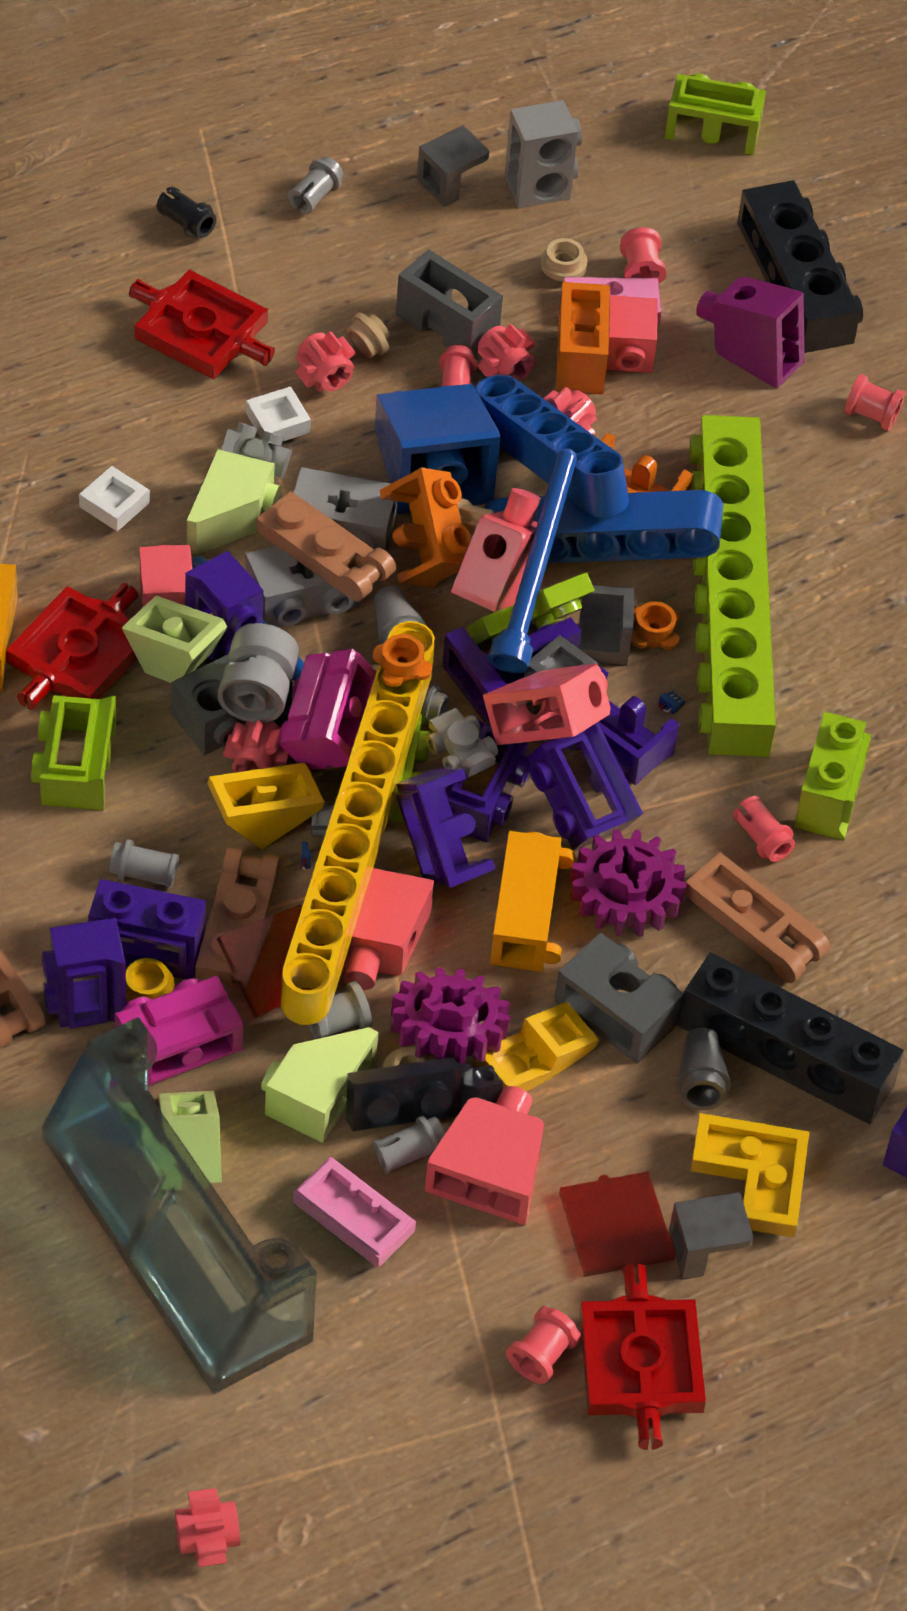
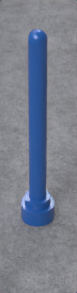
M562 449L557 455L508 627L502 630L500 636H496L492 642L488 661L491 665L502 671L524 673L529 667L533 648L530 645L531 639L527 632L577 461V456L571 449Z

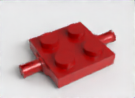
M190 269L175 284L161 290L150 286L140 279H136L130 287L129 297L150 306L148 312L134 325L135 339L213 380L239 355H245L261 363L263 366H267L268 362H271L275 349L253 338L268 323L267 308Z
M122 583L107 601L87 597L66 586L6 649V662L33 678L17 694V699L22 706L26 707L27 705L29 710L35 709L36 705L49 691L61 693L67 697L100 699L135 662L137 657L122 630V627L129 621L124 611L138 599V592L132 585L128 588V583Z
M633 1263L626 1265L622 1269L625 1296L611 1301H581L579 1314L588 1416L628 1415L636 1417L639 1439L638 1447L648 1450L651 1439V1450H655L663 1445L660 1416L666 1414L704 1413L706 1396L696 1299L666 1300L654 1295H648L647 1268L645 1265L637 1263L636 1273L634 1274Z

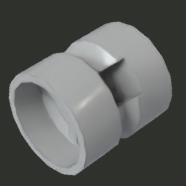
M263 623L247 624L237 630L229 650L227 666L224 668L218 688V701L224 710L236 718L253 723L256 720H260L262 723L270 722L282 714L289 692L290 680L293 678L299 656V646L290 634L276 626Z

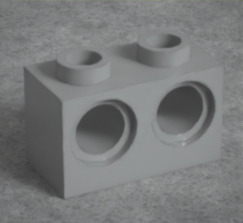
M564 100L510 110L504 177L518 208L571 199L572 181L578 178V163L575 155L576 146L582 144V130L579 120L576 117H571Z

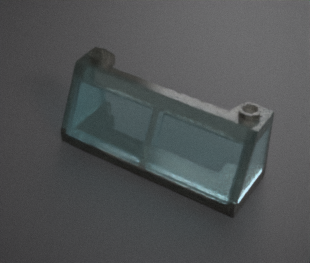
M137 1017L87 1043L42 1125V1136L214 1395L313 1342L317 1272L302 1250L289 1240L271 1238L253 1246L153 1101V1097L148 1091V1069L155 1062L157 1046L151 1033L141 1019Z

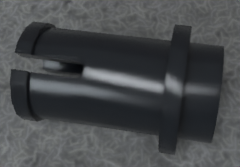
M174 186L166 189L167 193L172 195L174 199L164 192L160 194L157 201L158 212L181 225L187 236L205 238L213 231L217 219L209 204L195 202Z

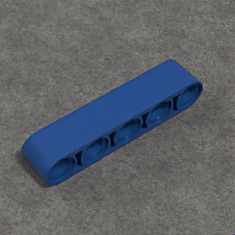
M494 375L478 382L475 389L499 431L500 448L548 484L558 453L562 449H571L575 452L577 461L566 497L585 512L595 517H611L626 510L629 506V497L623 458L618 452L514 377Z
M703 490L628 493L629 506L620 514L611 517H595L585 512L566 497L548 563L708 557L716 553L720 546L724 504L716 494ZM539 496L541 499L533 521L538 522L545 496ZM508 498L493 499L484 508L490 509L494 513L504 511Z

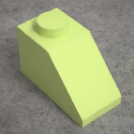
M220 449L217 450L187 519V545H190L192 555H199L257 533V518L279 501L281 487L274 484L275 463Z
M156 595L122 627V630L144 672L171 683L195 671L213 653L227 625L222 618Z
M368 1027L293 1044L282 1062L278 1060L272 1062L263 1078L261 1090L266 1092L265 1115L324 1143L346 1109L347 1073L371 1070L376 1063L378 1032Z
M214 1091L159 1093L162 1163L165 1185H176V1190L181 1192H199L209 1189L210 1183L222 1182L220 1118Z

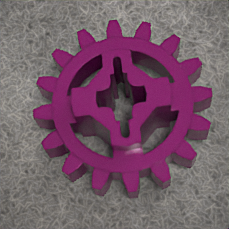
M619 829L613 830L612 840L606 842L599 835L593 837L592 849L585 847L579 849L577 863H573L571 871V899L581 901L579 914L582 917L595 914V928L599 930L605 927L607 923L615 925V935L620 937L624 933L625 927H633L638 937L644 935L646 924H650L658 931L662 930L665 916L675 919L678 915L679 904L684 900L687 884L683 882L685 866L675 864L677 854L675 849L661 852L659 850L661 838L656 836L648 843L641 841V831L636 829L631 839H624Z
M436 968L435 977L429 978L426 974L419 971L415 973L414 983L403 980L400 983L399 993L393 995L390 1015L392 1017L391 1032L400 1033L399 1044L401 1047L416 1045L415 1057L417 1058L431 1053L435 1055V1060L454 1057L457 1063H465L466 1056H472L477 1061L483 1062L486 1058V1051L489 1050L497 1053L500 1050L502 1039L507 1038L510 1004L509 1001L500 1000L501 989L498 986L485 989V977L481 975L473 980L465 979V971L463 969H458L454 976H447L442 968Z

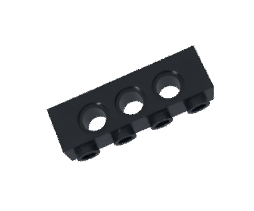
M795 180L743 189L737 224L765 281L804 293V353L854 344L858 323H861L863 320V306L858 295L852 294L846 282V273L842 263L835 261L830 251L827 233L825 230L819 229L813 217L810 200L807 197L803 198Z
M709 952L684 990L678 1027L688 1032L696 1028H709L715 1031L718 1035L721 1049L868 1124L872 1123L895 1086L904 1053L903 1049Z

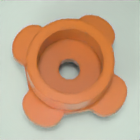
M657 601L648 602L641 607L634 608V631L632 632L631 644L637 648L663 647L666 650L676 648L680 641L679 635L675 633V626L679 623V614L669 605Z
M408 634L391 636L384 644L377 645L373 650L372 658L381 665L383 670L382 681L388 686L398 687L402 683L409 682L414 678L425 680L432 674V664L424 659V646L414 636Z

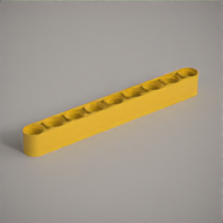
M415 621L402 622L392 628L388 638L397 634H408L420 640L424 646V659L433 666L435 637L431 629ZM380 664L378 666L283 966L281 1008L284 1015L290 1021L297 1024L311 1025L318 1023L327 1016L331 1008L397 792L396 784L400 782L432 674L425 680L414 678L409 682L402 683L398 687H392L382 681L383 670ZM315 944H324L325 946H317ZM301 988H311L313 990H302Z

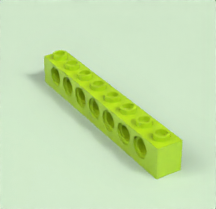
M702 415L699 434H691L689 441V463L697 464L698 471H692L693 476L690 490H703L714 493L721 498L724 506L719 549L708 557L693 558V575L702 577V584H696L694 613L703 614V623H697L695 649L696 653H703L705 663L699 662L697 670V693H706V703H700L698 731L699 733L707 734L708 754L769 757L776 720L760 417Z

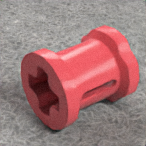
M638 227L629 230L620 239V251L627 259L628 264L624 268V278H658V284L665 280L666 267L659 260L658 256L662 242L659 233L654 229Z
M860 374L849 393L844 413L849 416L857 413L881 423L883 430L889 432L900 413L906 392L900 389L895 392L889 391L868 382V376Z
M542 1306L534 1314L535 1324L521 1341L512 1342L506 1349V1356L512 1367L520 1375L537 1384L548 1382L553 1376L552 1365L565 1349H573L581 1340V1334L577 1330L575 1323L567 1315L558 1309Z

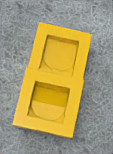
M565 1002L525 1018L520 1032L502 1039L500 1050L497 1053L487 1050L485 1061L479 1062L473 1059L472 1065L475 1068L492 1065L494 1071L503 1082L502 1089L506 1086H515L527 1092L580 1060L597 1046L599 1039L570 1004Z

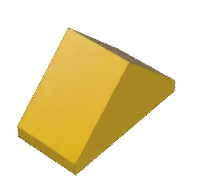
M306 763L209 776L207 782L225 823L261 850L320 811L325 803Z

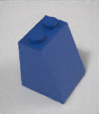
M473 384L377 394L375 431L389 483H393L420 468L451 472L452 478L461 489V498L468 500L472 505L487 504L494 499L500 434ZM397 501V514L411 513L409 503Z

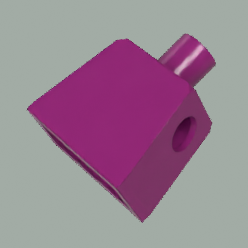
M744 276L737 278L720 295L712 291H706L699 299L696 314L698 317L714 324L715 350L720 356L778 389L805 362L803 292Z

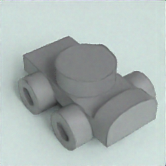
M241 422L238 423L236 431L227 429L221 450L275 463L274 476L284 478L293 450L281 446L284 439L283 436L265 431L263 439L255 437L257 427Z
M454 708L429 720V727L433 731L432 734L426 736V744L429 750L434 755L446 749L450 753V755L443 758L444 768H463L465 774L470 777L495 765V756L498 755L496 743L489 736L482 740L479 738L481 727L475 716L470 715L464 718Z

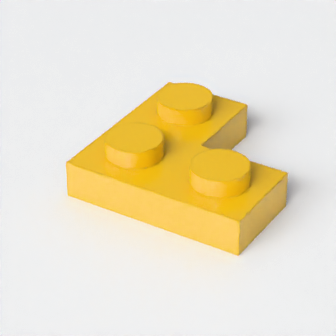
M700 1113L690 1171L744 1180L743 1204L751 1230L795 1238L809 1131Z

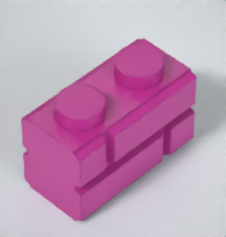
M348 649L333 651L331 655L326 652L307 655L301 676L294 683V699L288 720L283 722L280 729V746L297 763H306L309 770L327 769L328 765L334 768L345 767L348 764L377 673L359 652Z
M218 976L203 981L191 978L179 983L171 993L152 1000L147 997H139L128 1002L120 1012L115 1013V1038L126 1062L129 1063L130 1070L139 1087L144 1088L242 1051L243 1024L232 1001H229L228 994Z

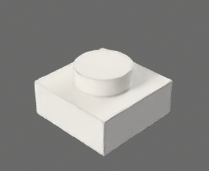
M291 386L246 400V414L253 426L258 428L257 433L261 439H263L265 431L283 436V441L308 434L311 431V419Z
M113 466L108 468L79 494V507L117 532L150 503V490Z

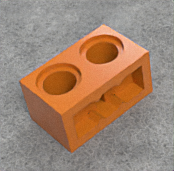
M562 282L557 329L555 391L561 392L565 387H568L570 391L579 390L586 394L603 395L609 352L610 285Z

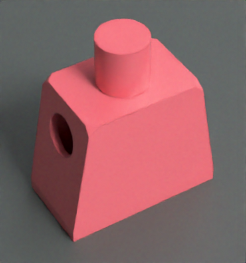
M512 488L504 511L482 515L458 571L451 593L492 611H499L514 605L538 522L533 521L541 499L538 495L523 489Z
M597 664L547 669L484 694L483 698L496 745L574 737L610 715L611 707L606 692L608 683L600 667ZM531 701L533 706L542 702L540 711L535 715L527 709L526 704Z
M373 868L343 965L346 966L343 974L345 984L356 981L363 991L370 990L375 985L377 973L398 976L404 972L431 915L434 880Z
M506 1086L502 1089L496 1104L477 1097L468 1099L428 1160L425 1192L525 1226L529 1215L545 1124L540 1118L528 1115L533 1102L531 1095L519 1087Z

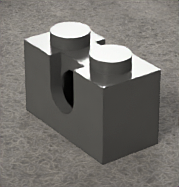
M428 249L398 275L396 315L420 331L434 330L444 336L445 347L464 345L471 349L474 356H477L479 354L477 347L482 336L491 328L500 326L503 295ZM453 289L458 290L465 296L469 304L467 309L452 300Z
M600 932L559 970L554 1001L559 1005L568 1002L590 1029L638 1064L678 1025L684 993L679 991L675 983L667 976L655 972L651 976L638 967V960L628 947L613 942ZM618 990H624V991H627V992H629V993H622V992H619Z

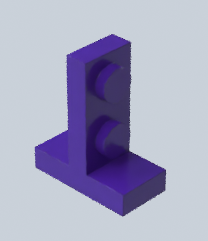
M571 617L554 625L548 624L540 627L533 634L528 635L531 639L530 645L533 648L531 659L559 635L579 649L582 631ZM461 627L445 634L442 666L483 722L491 726L483 695L524 678L525 672L510 673L491 665L488 661L489 653L483 654L466 630Z

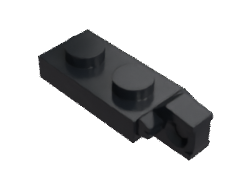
M454 1057L347 1073L346 1121L354 1132L416 1122V1119L420 1116H424L426 1120L434 1116L436 1118L457 1116L468 1099L477 1097L496 1103L502 1092L503 1082L494 1071L492 1065L472 1068L469 1063H457Z

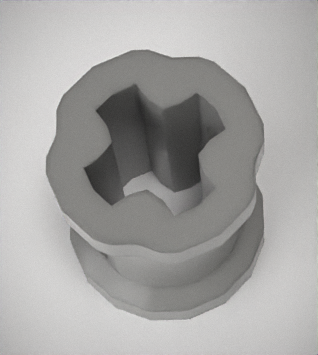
M356 981L346 984L344 991L335 993L327 1016L318 1023L308 1025L314 1040L328 1037L356 1026L360 1029L372 1026L370 1008L361 986Z

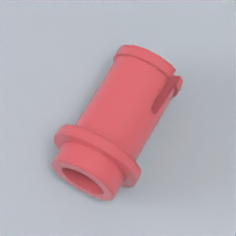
M452 345L442 353L439 358V368L443 372L442 386L471 383V374L477 368V359L471 349L464 345Z
M751 796L743 800L740 804L748 814L745 815L740 808L736 807L733 819L743 827L757 844V854L763 859H769L771 862H778L787 857L795 847L793 830L788 825H781L763 804L760 797Z

